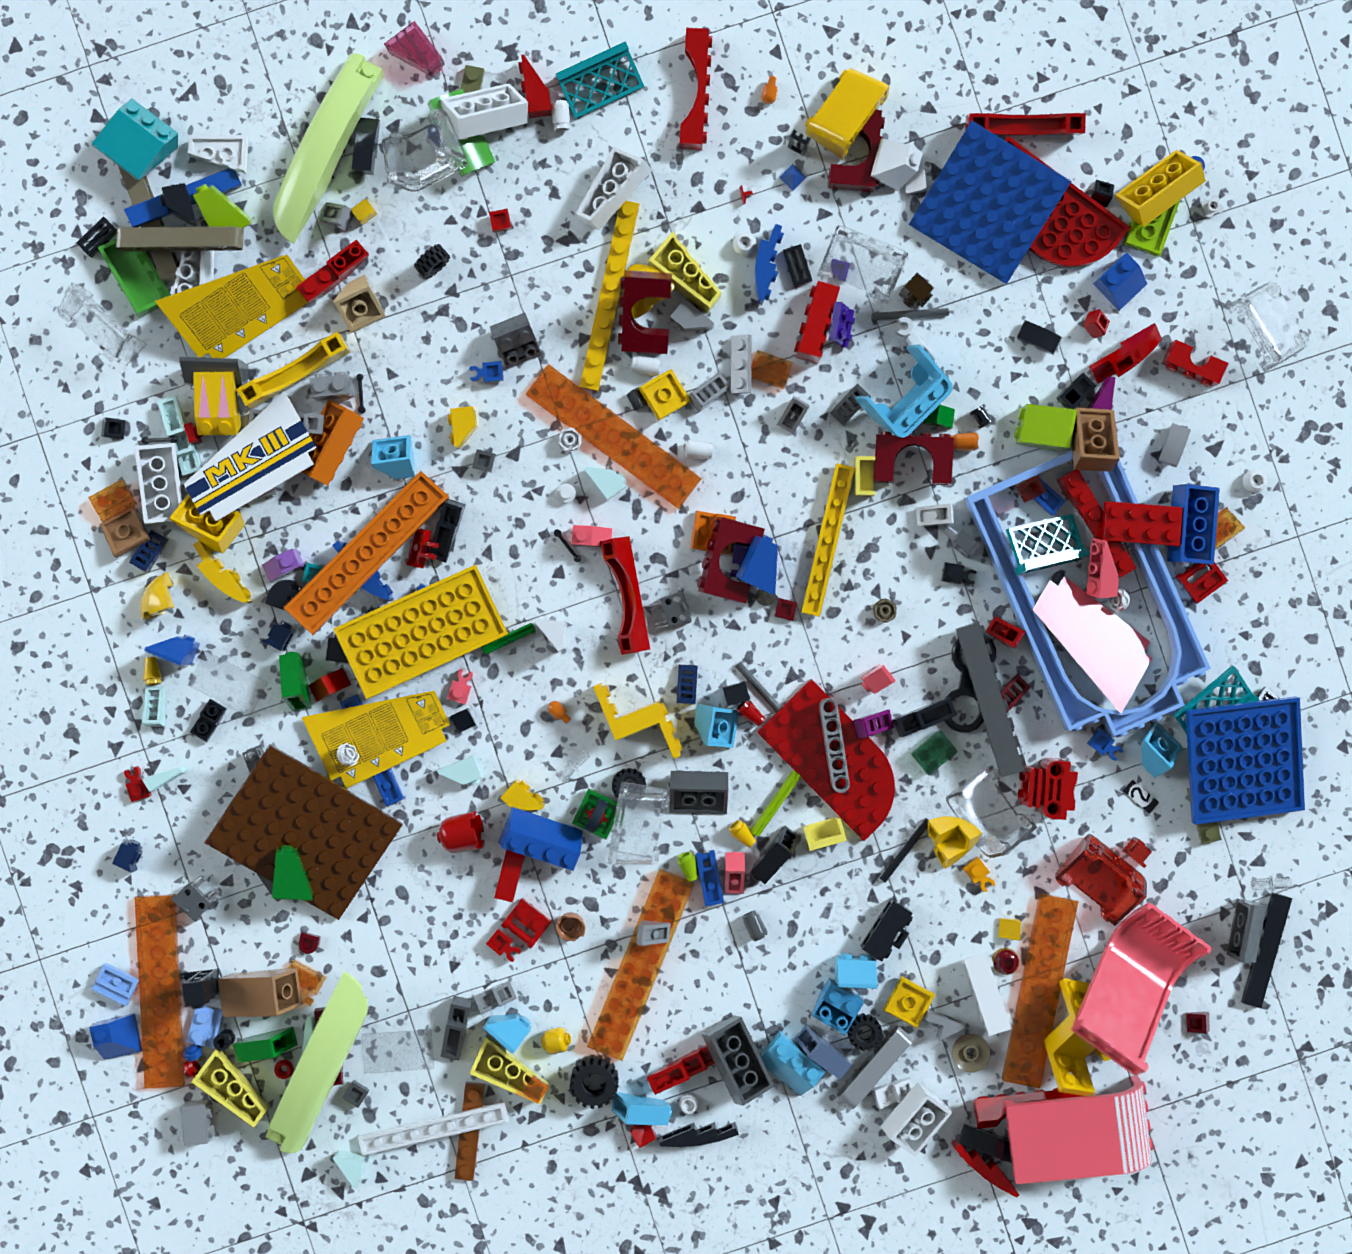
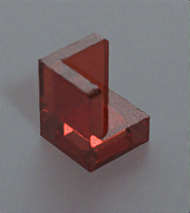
M1037 475L1015 486L1024 503L1046 493Z
M1133 837L1122 850L1123 853L1143 868L1147 866L1143 862L1152 853L1145 846V843L1136 837Z

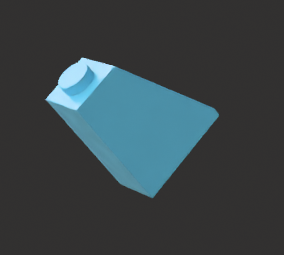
M622 1092L615 1093L611 1110L625 1124L668 1125L672 1115L671 1106L662 1099Z

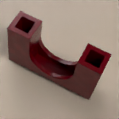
M875 110L858 133L868 145V158L861 164L853 166L831 164L828 188L873 192L875 186H879V181L871 177V172L880 141L883 139V136H880V130L884 129L885 124L882 110Z
M625 270L624 277L620 278V289H624V294L620 296L619 308H623V314H619V326H622V333H618V344L622 345L621 351L656 354L668 353L669 329L647 328L640 325L632 315V307L637 301L647 297L670 299L672 273Z
M882 431L881 435L876 434L873 480L875 483H894V468L897 455L907 447L919 446L926 449L933 459L932 485L952 486L954 437H951V434H939V437H932L931 433H919V436H912L911 433L907 437H896L888 431Z
M716 517L711 526V531H713L711 539L708 540L706 546L708 550L707 556L702 562V576L699 577L697 582L698 592L746 603L751 585L727 578L720 568V555L727 545L734 542L750 546L755 535L762 538L765 529L724 517Z

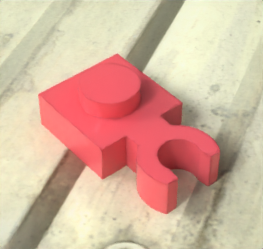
M461 668L458 671L459 681H452L447 699L466 704L472 687L467 685V682L472 679L473 672H469V676L464 678L462 676L463 669Z

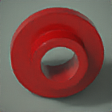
M286 1059L278 1061L274 1067V1073L280 1079H287L294 1072L293 1064ZM282 1066H286V1067H287V1071H286V1072L282 1071V1069H281Z
M196 1060L186 1061L184 1063V1073L190 1078H195L201 1070L200 1064Z

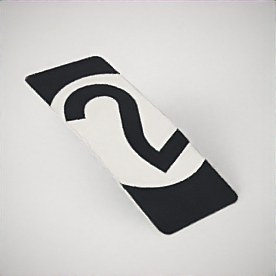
M1131 780L1123 790L1124 793L1148 813H1151L1159 803L1134 780Z

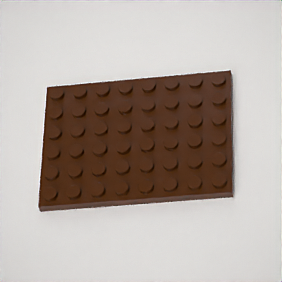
M269 744L204 843L271 882L274 881L277 847L290 845L293 848H297L313 890L312 900L304 901L339 920L403 823L272 744Z

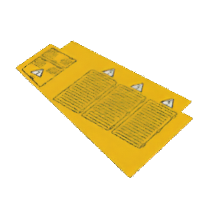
M287 254L155 301L200 358L207 353L212 358H226L307 304L306 300L296 290V286L302 283L305 278Z
M435 691L302 717L330 779L334 780L341 777L346 788L447 742L442 728L450 725ZM348 743L356 747L359 759L355 765L346 766L339 762L337 750L341 744Z

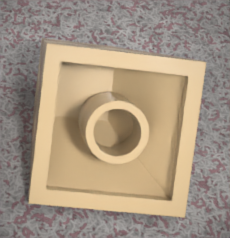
M366 275L347 283L333 300L351 332L385 317V313Z

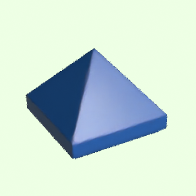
M792 164L779 178L794 191L806 179V176Z

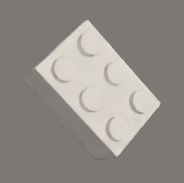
M917 1082L880 1127L890 1140L916 1157L952 1112L941 1099Z

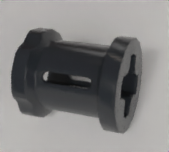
M985 404L970 412V415H973L979 424V429L994 421L987 413Z
M224 1029L214 1038L213 1045L217 1050L225 1051L235 1042L236 1036L232 1030Z

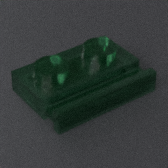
M938 730L910 754L929 776L954 756L958 750L945 734Z

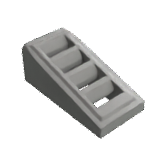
M719 372L691 392L689 398L695 408L701 412L729 390L731 385ZM716 380H717L718 383L722 386V389H721V390H720V388L716 385V383H715ZM710 385L716 391V394L709 388ZM703 390H705V392L709 395V399L702 392Z

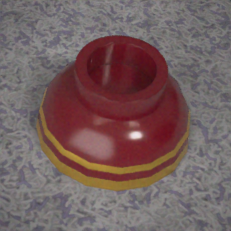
M1000 948L992 956L993 968L1001 975L1013 974L1019 966L1018 955L1010 948Z

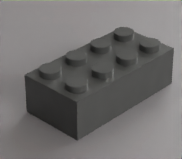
M732 1015L701 1034L735 1104L744 1106L774 1087L773 1081L741 1016Z

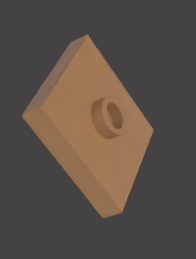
M134 506L100 524L115 558L150 540L139 513Z

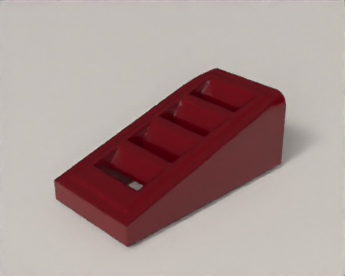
M1016 674L1003 687V691L1000 692L1002 699H1005L1004 693L1011 699L1010 702L1006 699L1009 710L1024 696L1031 686L1019 674ZM1015 682L1023 689L1022 691L1014 685ZM1009 688L1017 694L1016 697L1008 690Z

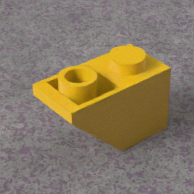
M474 406L450 409L451 414H448L449 426L452 425L453 433H450L451 445L454 444L456 449H461L478 428Z
M517 779L500 797L510 808L515 807L524 811L542 810L545 806L543 803L545 800L538 793L533 794L529 790L530 786L524 780L519 781Z

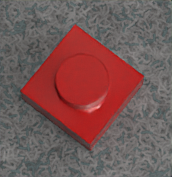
M508 208L489 212L493 233L512 229Z
M192 422L183 424L189 443L194 445L202 443L201 437L203 435H198L196 424Z

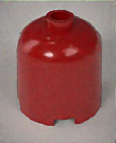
M471 811L445 818L440 824L439 832H437L438 843H441L443 848L450 853L483 849L485 840H481V832H484L481 816L476 815L477 811Z

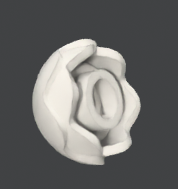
M748 232L739 233L733 240V248L737 254L747 257L756 250V239Z
M567 428L559 433L558 444L564 451L573 452L581 446L582 436L576 429Z
M1258 469L1249 470L1243 476L1244 488L1253 493L1261 492L1267 485V477L1264 472Z
M1118 588L1117 597H1109L1108 602L1112 610L1122 612L1128 607L1130 597L1125 590Z
M345 743L339 746L337 759L343 765L353 766L358 762L359 754L356 752L355 746Z

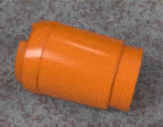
M971 432L951 435V437H954V450L975 451L979 449L978 433Z

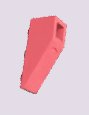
M1092 538L1086 594L1096 598L1117 597L1119 576L1108 543L1105 540Z

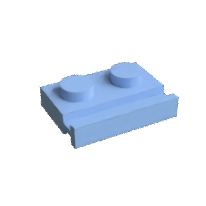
M105 963L92 990L127 1006L140 979Z
M204 1005L203 1008L195 1009L187 1042L214 1049L213 1040L219 1034L223 1021L222 1010Z

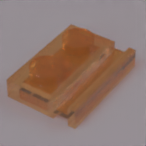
M757 350L751 366V379L784 390L793 362Z
M124 479L88 497L101 522L137 505Z
M1228 507L1218 513L1215 550L1245 529L1237 517L1228 510Z

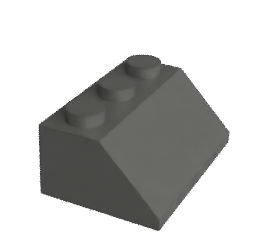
M179 357L184 383L191 386V389H194V372H233L236 389L248 383V365L239 359Z
M671 771L670 813L727 814L728 772Z
M1237 898L1227 955L1241 963L1256 962L1257 957L1260 955V939L1264 934L1263 922L1267 917L1266 905L1260 902Z

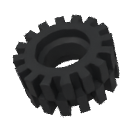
M436 244L430 247L429 250H426L416 260L414 268L424 279L431 278L438 271H441L442 267L447 265L446 263L449 262L450 255L440 244Z
M627 768L617 772L612 781L614 796L620 802L622 801L626 804L639 801L646 791L645 777L637 769ZM627 778H631L636 782L637 787L632 793H626L622 789L621 784Z
M861 1013V1016L857 1015L847 1035L852 1046L854 1045L857 1050L861 1049V1051L865 1052V1049L871 1051V1048L874 1047L875 1049L877 1044L880 1045L883 1031L875 1017H872L870 1014L865 1015V1013ZM866 1025L872 1029V1034L868 1039L858 1037L857 1032L861 1026Z

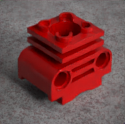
M1043 758L1039 762L1038 767L1024 765V771L1019 772L1021 789H1018V800L1027 807H1035L1040 814L1048 818L1066 820L1067 810L1075 811L1074 788L1077 783L1078 772L1070 769V761H1064L1061 758Z

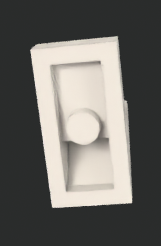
M952 503L916 507L917 526L954 523Z

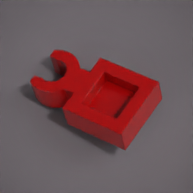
M139 766L134 767V775L130 773L129 769L124 770L125 777L130 779V783L125 785L131 802L152 796L151 791L147 789L143 780L140 779L141 769Z
M500 928L486 942V945L499 956L505 952L507 959L511 962L515 960L511 956L512 951L518 954L521 953L519 947L510 945L513 939Z

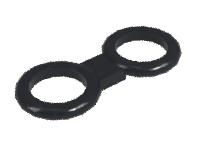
M986 635L984 636L985 644L989 643L992 651L989 657L991 662H995L997 658L996 647L993 641ZM957 639L954 642L951 654L955 667L961 672L958 689L951 691L945 699L950 697L953 702L957 697L967 695L977 702L968 669L960 659L959 651L961 646ZM980 708L977 718L968 725H959L952 718L945 720V723L952 730L959 733H970L984 723Z

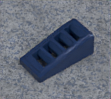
M150 530L148 533L150 540L140 545L129 561L130 564L144 572L151 571L169 540L154 530ZM155 538L160 541V544L154 543L151 539ZM148 544L156 548V550L153 551L147 547ZM144 551L151 554V557L149 558L144 555ZM140 558L147 561L146 564L140 562Z
M679 664L676 703L696 704L698 665ZM682 670L693 671V675L682 674ZM682 678L693 679V682H682ZM681 686H693L692 690L681 689ZM681 694H692V698L681 697Z

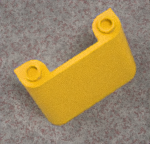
M852 68L843 70L839 77V83L815 116H810L805 124L807 136L842 160L849 152L846 149L854 143L856 136L871 115L887 100L890 86Z

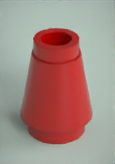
M751 701L740 703L736 709L740 717L757 726H760L765 720V717Z

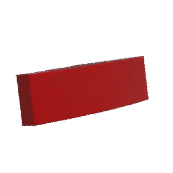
M506 850L494 896L495 899L513 903L525 855Z
M707 1045L648 1075L647 1080L656 1095L688 1081L691 1076L707 1070L715 1062Z
M958 1138L951 1142L954 1149L966 1163L983 1178L1016 1198L1020 1196L993 1159L986 1163L976 1150L973 1149L968 1153L965 1147L957 1142Z

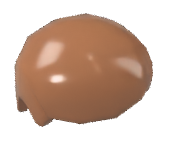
M565 913L556 921V932L565 941H576L585 934V923L583 918L577 913Z

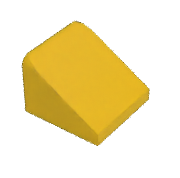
M366 198L351 209L362 226L377 215V212Z
M999 918L998 937L1020 941L1021 921L1019 919Z

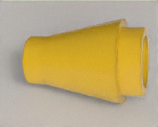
M157 657L145 658L143 675L145 685H160L163 677L157 663Z
M738 819L729 827L730 835L748 848L756 842L744 821L741 822Z

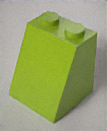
M1034 404L1024 405L1018 412L1020 423L1014 432L1015 444L1055 452H1063L1069 449L1077 410Z

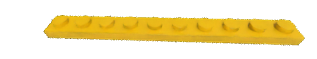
M625 201L618 210L580 388L599 392L621 292L620 278L624 277L640 207L639 203Z

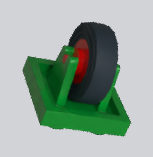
M588 788L572 824L606 840L623 804Z

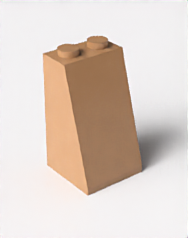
M297 967L234 973L218 978L223 1017L278 1016L302 1006Z

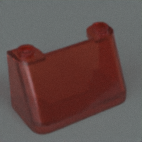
M1087 834L1055 873V879L1061 886L1070 887L1073 884L1100 906L1101 917L1114 926L1147 898V881L1145 877L1092 834Z

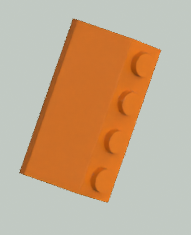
M329 399L320 414L324 415L322 435L309 434L316 446L314 450L308 452L313 465L301 471L327 486L333 480L338 466L343 462L344 455L352 445L353 438L361 428L364 420L362 416Z

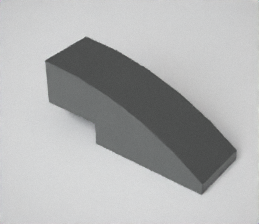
M453 996L440 1057L459 1061L472 999Z

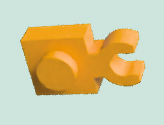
M978 856L962 867L975 884L980 881V888L984 892H987L985 888L986 882H990L993 886L996 885L994 880L986 876L990 871Z

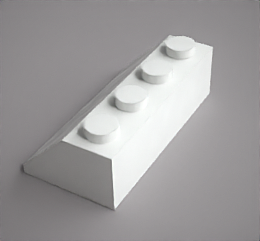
M510 83L440 99L449 130L458 140L476 135H484L488 132L501 131L509 127H518L527 123L528 102Z
M175 443L134 446L144 526L171 523L170 516L182 502Z

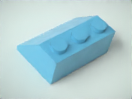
M780 1030L760 1053L766 1069L799 1096L813 1088L826 1072L823 1067L811 1060L797 1043Z

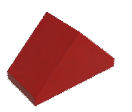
M997 616L994 617L986 629L988 635L1008 648H1016L1025 634V631Z
M341 668L320 677L308 686L316 702H319L352 684L344 669Z

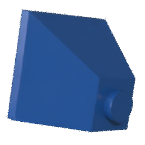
M184 634V636H176L147 646L144 651L180 666L192 665L200 643L195 641L196 638Z
M135 1013L97 1021L89 1027L93 1046L104 1060L143 1051Z

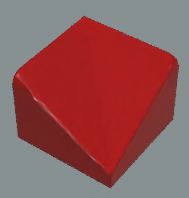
M1097 309L1087 314L1083 327L1092 338H1098L1106 334L1110 321L1100 309Z
M636 1124L630 1127V1133L639 1148L656 1139V1133L651 1125Z

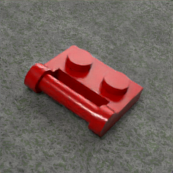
M1215 562L1214 565L1194 564L1184 573H1179L1175 576L1178 583L1183 586L1195 604L1201 602L1229 581ZM1207 565L1210 568L1191 584L1187 580Z
M522 898L501 926L504 929H509L531 949L552 923V920ZM513 918H516L534 932V936L531 938L511 922Z

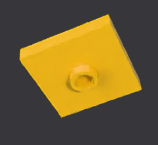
M672 369L638 388L658 421L691 402Z
M900 976L883 1010L918 1029L935 997V993Z

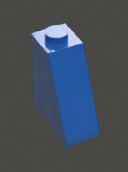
M764 534L762 538L755 535L735 577L774 595L776 592L778 545L772 543L774 539Z

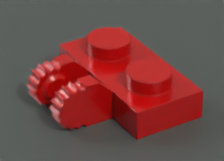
M418 529L412 535L406 565L424 569L426 558L436 560V555L427 553L428 546L431 548H438L439 546L438 543L430 542L431 531Z

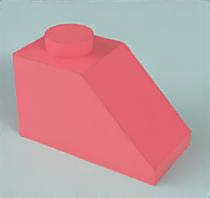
M573 525L572 545L601 547L600 541L612 539V528Z
M879 664L861 678L863 680L861 685L868 693L871 691L873 694H876L896 680L884 665Z
M725 852L724 894H744L745 853Z

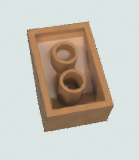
M1075 408L1077 414L1074 424L1072 450L1074 469L1112 472L1120 460L1114 410Z

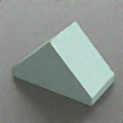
M339 1150L334 1155L333 1160L356 1190L362 1182L366 1155L362 1156L361 1153Z

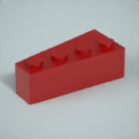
M818 281L816 286L812 285L809 296L813 298L811 304H807L804 313L807 316L806 323H801L799 333L802 334L800 341H796L794 352L797 353V359L815 364L819 363L827 338L826 333L831 323L834 304L837 301L840 290L839 286Z

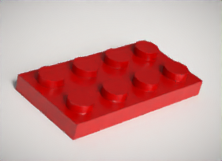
M1105 501L1101 540L1180 546L1183 507Z

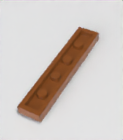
M465 1083L462 1111L483 1107L485 1084ZM480 1129L459 1134L454 1179L474 1180Z

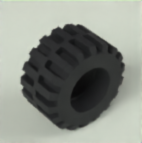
M590 1055V1058L585 1056L582 1058V1061L579 1060L576 1063V1067L572 1070L570 1078L571 1094L573 1097H576V1102L578 1104L582 1102V1106L585 1108L587 1105H590V1109H594L595 1106H598V1109L602 1108L603 1104L608 1105L610 1099L613 1100L615 1093H617L618 1071L615 1070L614 1063L610 1064V1059L607 1057L605 1060L602 1059V1055H599L598 1058L595 1055ZM598 1073L603 1076L606 1084L599 1090H591L585 1086L583 1078L587 1074Z

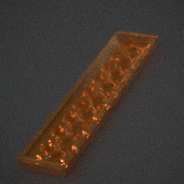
M549 364L525 394L569 428H574L575 431L581 434L582 438L677 509H680L702 479Z
M659 868L587 1044L588 1048L623 1061L695 882H690L683 877ZM643 920L671 923L669 942L643 946L636 944L638 925Z
M1039 892L1001 1077L1002 1081L1039 1089L1041 1087L1047 1058L1044 1039L1053 1029L1061 990L1059 982L1063 979L1079 902L1077 900Z
M175 894L134 897L145 1089L183 1087L185 1085L176 904L172 901V897Z

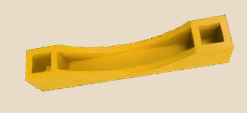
M335 332L319 341L308 352L291 363L267 375L253 379L236 390L245 406L253 409L351 353L342 335Z

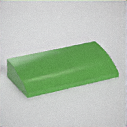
M459 89L431 99L427 105L458 172L463 177L496 161L484 135H476L458 140L449 130L440 99L464 94L463 89Z
M116 239L98 247L138 318L159 308L155 302L156 300L171 295L146 251L128 252L117 250Z

